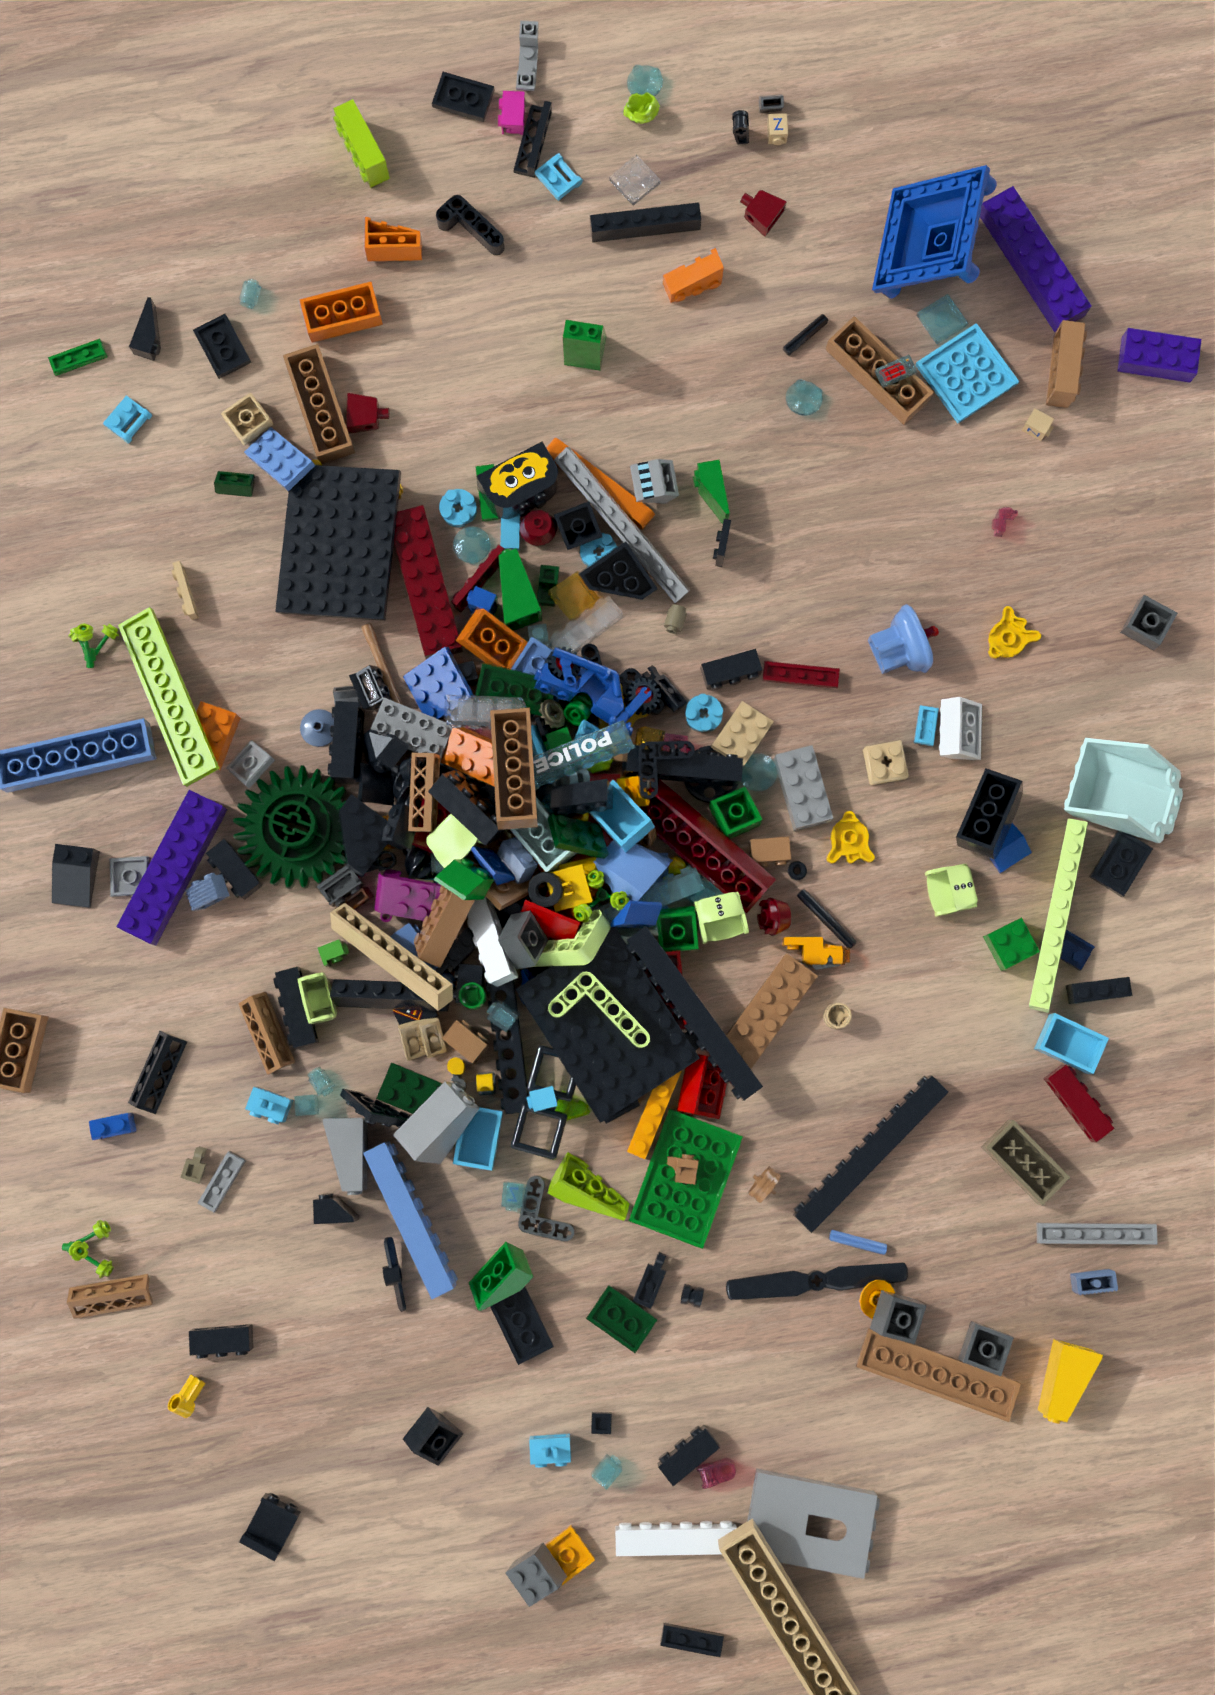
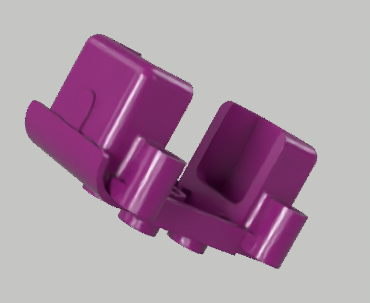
M386 869L383 875L379 872L374 909L381 913L380 918L383 922H389L393 916L424 921L426 916L429 917L432 911L431 905L440 895L441 885L439 883L436 885V883L403 878L400 877L402 871Z

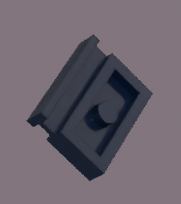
M1066 929L1060 959L1081 971L1095 946Z

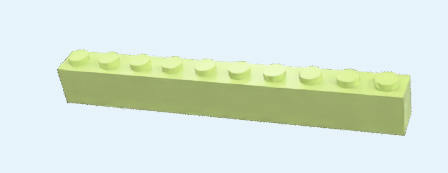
M1068 818L1029 1009L1048 1013L1050 1010L1088 822Z

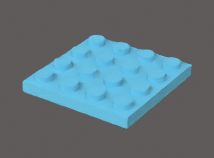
M977 323L915 364L957 424L1019 383L1017 377Z

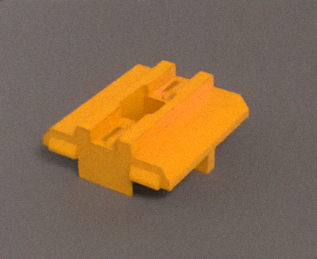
M638 776L617 779V784L639 807L649 805L650 800L642 798L639 793ZM646 788L643 789L644 792H647V794L650 795L649 791H646Z

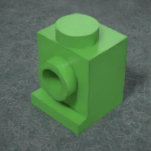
M340 939L318 947L322 962L326 967L331 966L329 963L331 961L334 964L344 960L343 957L350 953L346 942L343 943Z

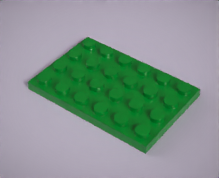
M669 1109L629 1221L703 1249L743 1136ZM682 1154L693 1155L694 1159L698 1160L695 1184L675 1182V1170L672 1166L667 1165V1157L682 1158Z

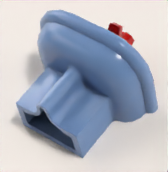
M905 604L894 616L890 628L870 635L868 643L882 674L904 665L912 671L927 673L933 665V653L928 639L939 635V631L935 626L923 629L914 609Z

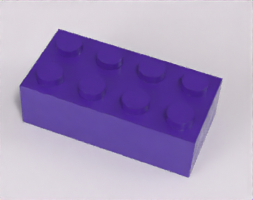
M1127 328L1121 338L1117 372L1190 383L1198 373L1202 339Z

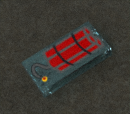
M910 355L875 369V374L882 388L917 373Z

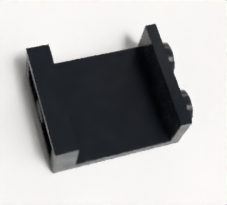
M265 1493L239 1543L275 1562L301 1511L297 1510L298 1507L288 1502L286 1504L280 1501L279 1496L273 1493Z

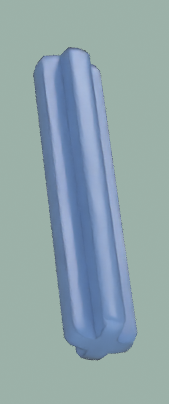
M831 1230L829 1240L883 1255L887 1252V1245L884 1243Z

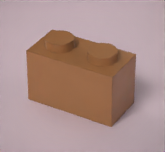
M789 837L751 839L749 842L750 857L761 867H767L768 863H775V866H784L791 860Z

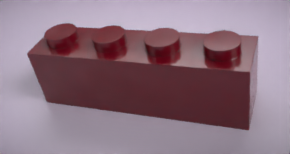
M1060 1065L1043 1079L1090 1142L1097 1143L1115 1129L1112 1126L1113 1121L1106 1113L1103 1114L1100 1110V1103L1088 1094L1089 1089L1082 1081L1079 1082L1075 1077L1077 1075L1075 1070L1071 1066Z

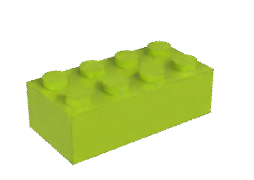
M352 99L333 108L335 113L333 120L336 124V130L340 138L343 137L348 153L351 152L353 156L351 158L355 167H359V173L363 182H367L370 188L389 180L386 160L354 100Z

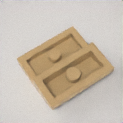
M438 1018L416 1020L398 1025L407 1061L424 1055L431 1058L447 1052L444 1040L442 1039L443 1034Z

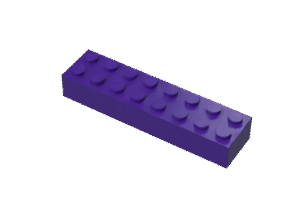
M1014 186L983 202L980 213L981 220L1053 331L1056 333L1063 320L1076 322L1086 316L1092 305Z
M188 790L119 920L117 928L151 945H157L228 809Z

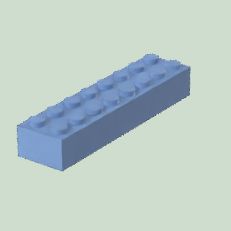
M143 718L0 750V789L9 793L156 760L150 723Z
M390 1141L384 1142L364 1152L366 1161L431 1299L454 1289L458 1280L456 1273L453 1269L450 1270L447 1265L449 1262L448 1256L445 1251L441 1252L439 1248L441 1244L440 1239L436 1233L433 1234L431 1231V1220L428 1215L424 1216L423 1203L419 1197H415L413 1192L415 1186L411 1179L407 1180L405 1173L407 1170L404 1163L398 1161L396 1155L399 1153L395 1144H390Z

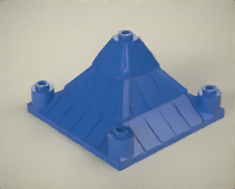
M987 165L892 189L872 291L883 293L886 297L892 299L900 293L901 287L955 276H958L966 283H972L977 279L980 269L972 262V251L976 239L981 205L984 196L993 193L997 186V181L990 175V168Z

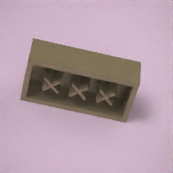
M1007 1120L981 1146L1038 1205L1043 1206L1070 1179L1063 1169L1014 1120Z

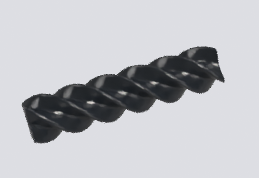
M400 765L394 766L390 770V774L394 781L393 793L397 800L396 804L409 806L410 783L403 779ZM416 782V786L421 789L419 783ZM417 798L415 805L420 809L422 802ZM414 845L411 846V849H402L406 856L405 869L409 875L408 879L415 880L433 877L430 873L433 863L427 854L428 851Z

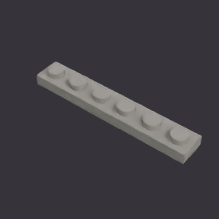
M1036 1223L1037 1243L1157 1245V1224Z

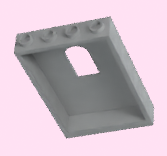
M756 1468L747 1522L751 1519L754 1520L780 1563L864 1579L865 1573L869 1572L870 1561L867 1558L868 1552H872L873 1548L871 1533L876 1529L874 1514L875 1510L878 1511L880 1499L877 1498L875 1491ZM808 1514L842 1521L847 1528L845 1537L835 1541L805 1535Z

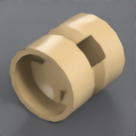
M835 1003L828 1006L823 1014L825 1024L832 1029L847 1026L852 1017L851 1010L843 1003Z

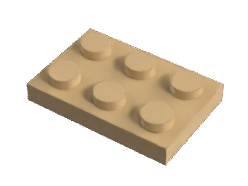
M742 701L711 748L725 757L727 754L738 755V758H743L744 767L774 721Z

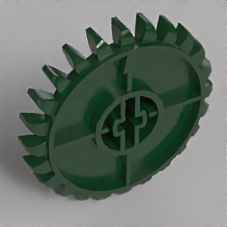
M301 765L298 777H295L292 769L289 766H285L284 779H281L271 770L269 774L272 784L268 785L263 780L258 779L256 783L261 790L259 794L251 790H245V794L252 801L251 805L237 804V807L247 814L246 818L233 819L236 825L245 828V831L234 834L233 838L247 843V845L239 848L237 852L240 855L252 854V857L245 865L248 868H255L261 865L256 874L260 879L272 873L271 885H278L283 878L285 879V887L287 889H292L296 880H299L301 887L304 889L308 888L310 878H314L318 884H321L323 882V873L327 872L331 876L336 873L334 867L336 863L346 865L345 857L342 855L344 847L338 814L340 808L346 802L341 801L346 795V789L342 786L333 791L335 781L331 777L324 784L321 783L322 772L320 769H316L312 778H309L306 767ZM306 812L310 815L311 824L307 823L303 818ZM284 820L295 825L298 823L310 831L307 833L296 828L292 830L288 825L281 822ZM279 829L288 835L285 836L284 841L280 836Z

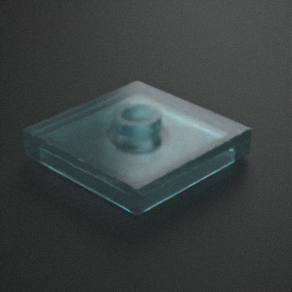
M948 294L917 312L916 315L936 344H939L968 325L967 320Z

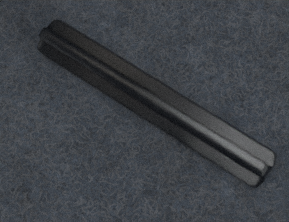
M802 889L797 894V897L848 949H851L857 943L805 889Z

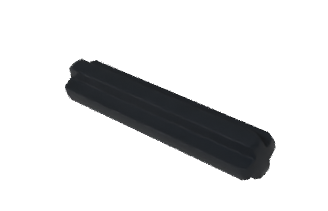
M821 314L783 347V351L787 355H791L828 323V318Z

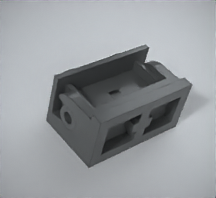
M344 866L319 884L317 888L327 902H329L330 906L336 905L338 907L346 901L345 898L350 894L354 895L364 884L355 872Z

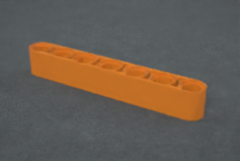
M554 438L546 448L554 460L569 446L558 438ZM572 449L633 523L643 530L655 516V513L644 503L636 502L635 496Z

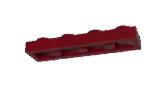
M498 544L496 548L490 551L488 558L477 567L473 576L469 577L463 588L453 596L451 603L459 612H462L468 605L467 596L469 592L473 591L475 586L482 588L500 567L499 555L505 550L502 546Z
M764 661L762 681L837 689L840 668Z

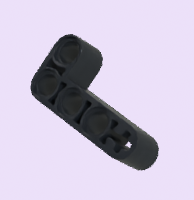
M461 195L452 196L436 211L437 224L442 231H449L459 222L491 254L500 255L504 252L503 235ZM481 230H487L485 233H480Z

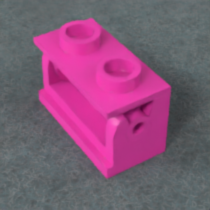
M503 91V97L499 98V110H502V115H498V127H501L502 134H504V129H506V133L523 135L525 91Z

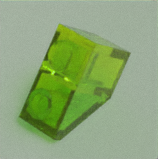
M558 1099L555 1111L567 1114V1120L589 1115L591 1112L588 1109L589 1105L581 1100L577 1103L573 1100L567 1102Z

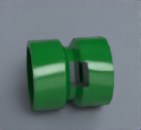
M579 692L566 706L564 716L571 724L580 726L581 721L589 719L592 714L591 708L593 707L590 696L585 692Z
M467 983L461 987L459 999L465 1007L478 1009L486 1001V992L477 983Z

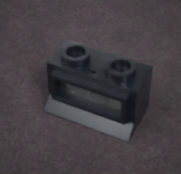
M368 665L357 673L349 675L363 709L375 710L381 706L384 698L392 700L389 695L390 690L383 681V674L377 666Z

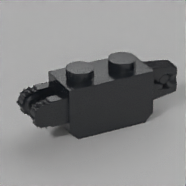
M466 928L454 940L441 967L435 969L441 976L446 971L449 973L454 972L455 968H458L459 964H462L477 948L473 942V931L470 928Z

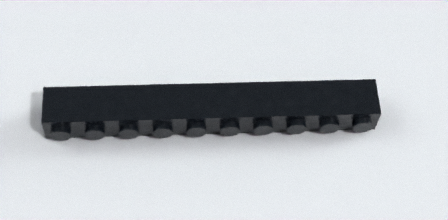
M645 926L628 938V945H626L632 955L636 953L640 959L638 963L643 971L648 970L652 975L649 979L654 986H660L663 991L661 993L662 997L667 1003L671 1002L675 1008L672 1010L678 1019H684L686 1022L684 1027L690 1035L694 1033L697 1037L696 1044L702 1051L706 1050L710 1056L707 1059L713 1067L718 1066L721 1070L720 1077L725 1083L729 1082L733 1087L731 1092L736 1099L741 1098L742 1101H745L763 1087L760 1081L649 929Z
M924 1075L916 1083L918 1087L914 1091L910 1089L903 1096L905 1100L900 1105L898 1103L895 1104L889 1111L891 1114L886 1119L883 1117L876 1124L878 1128L873 1133L869 1131L862 1138L864 1142L859 1147L857 1145L854 1146L849 1152L850 1156L846 1160L842 1159L835 1166L837 1170L832 1175L828 1173L821 1180L823 1184L818 1189L815 1187L807 1195L809 1198L806 1202L803 1203L801 1201L794 1208L795 1213L793 1216L809 1232L812 1233L948 1094V1091L932 1075L927 1077Z

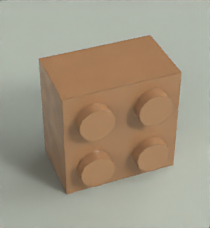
M456 1020L442 1039L467 1060L475 1064L489 1047L486 1043L488 1039L479 1032L477 1034L471 1031L473 1027L465 1020L461 1022Z

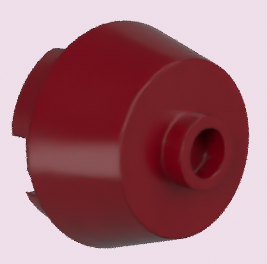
M533 510L527 513L520 523L522 538L533 546L548 544L553 540L557 532V524L554 517L543 510Z
M771 897L767 900H761L759 903L761 914H757L759 929H764V934H769L770 936H775L789 929L791 925V910L788 903Z

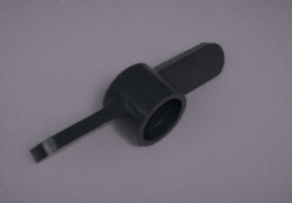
M386 1237L384 1239V1248L388 1266L382 1268L383 1278L386 1287L394 1285L399 1310L403 1312L406 1311V1303L402 1288L401 1268L398 1263L394 1240L392 1237Z

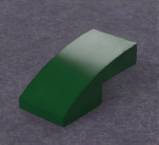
M541 565L537 601L541 606L555 607L559 566Z

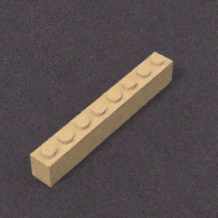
M344 903L330 912L331 929L439 1011L453 1000L452 983L349 905Z

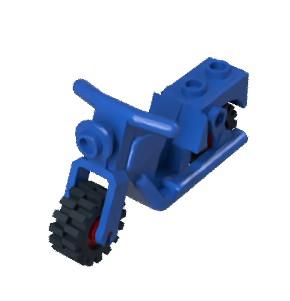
M555 647L546 658L543 667L537 669L534 680H536L534 688L569 702L579 692L587 693L593 704L591 713L609 723V728L606 731H608L610 737L617 730L622 740L630 738L633 731L631 722H627L635 712L636 715L640 713L642 715L649 714L659 704L661 694H658L659 688L655 689L656 684H650L652 681L650 679L645 682L646 678L641 680L638 678L625 690L624 703H628L624 710L620 678L617 671L577 656L576 652L572 654L571 648L566 651V647H562V649ZM576 676L581 677V678L576 682V678H575V677H576ZM598 733L596 740L604 738V733Z

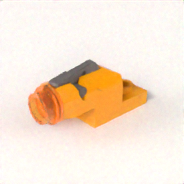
M784 937L782 939V946H787V950H799V946H802V962L812 965L815 970L850 963L849 947L831 944L823 946V937Z

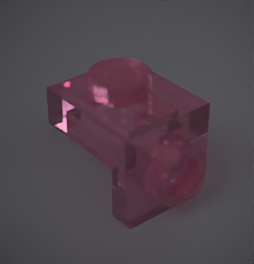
M1003 507L998 510L995 518L992 520L994 536L1002 537L1006 531V519L1014 520L1018 515L1017 510H1013L1010 507Z

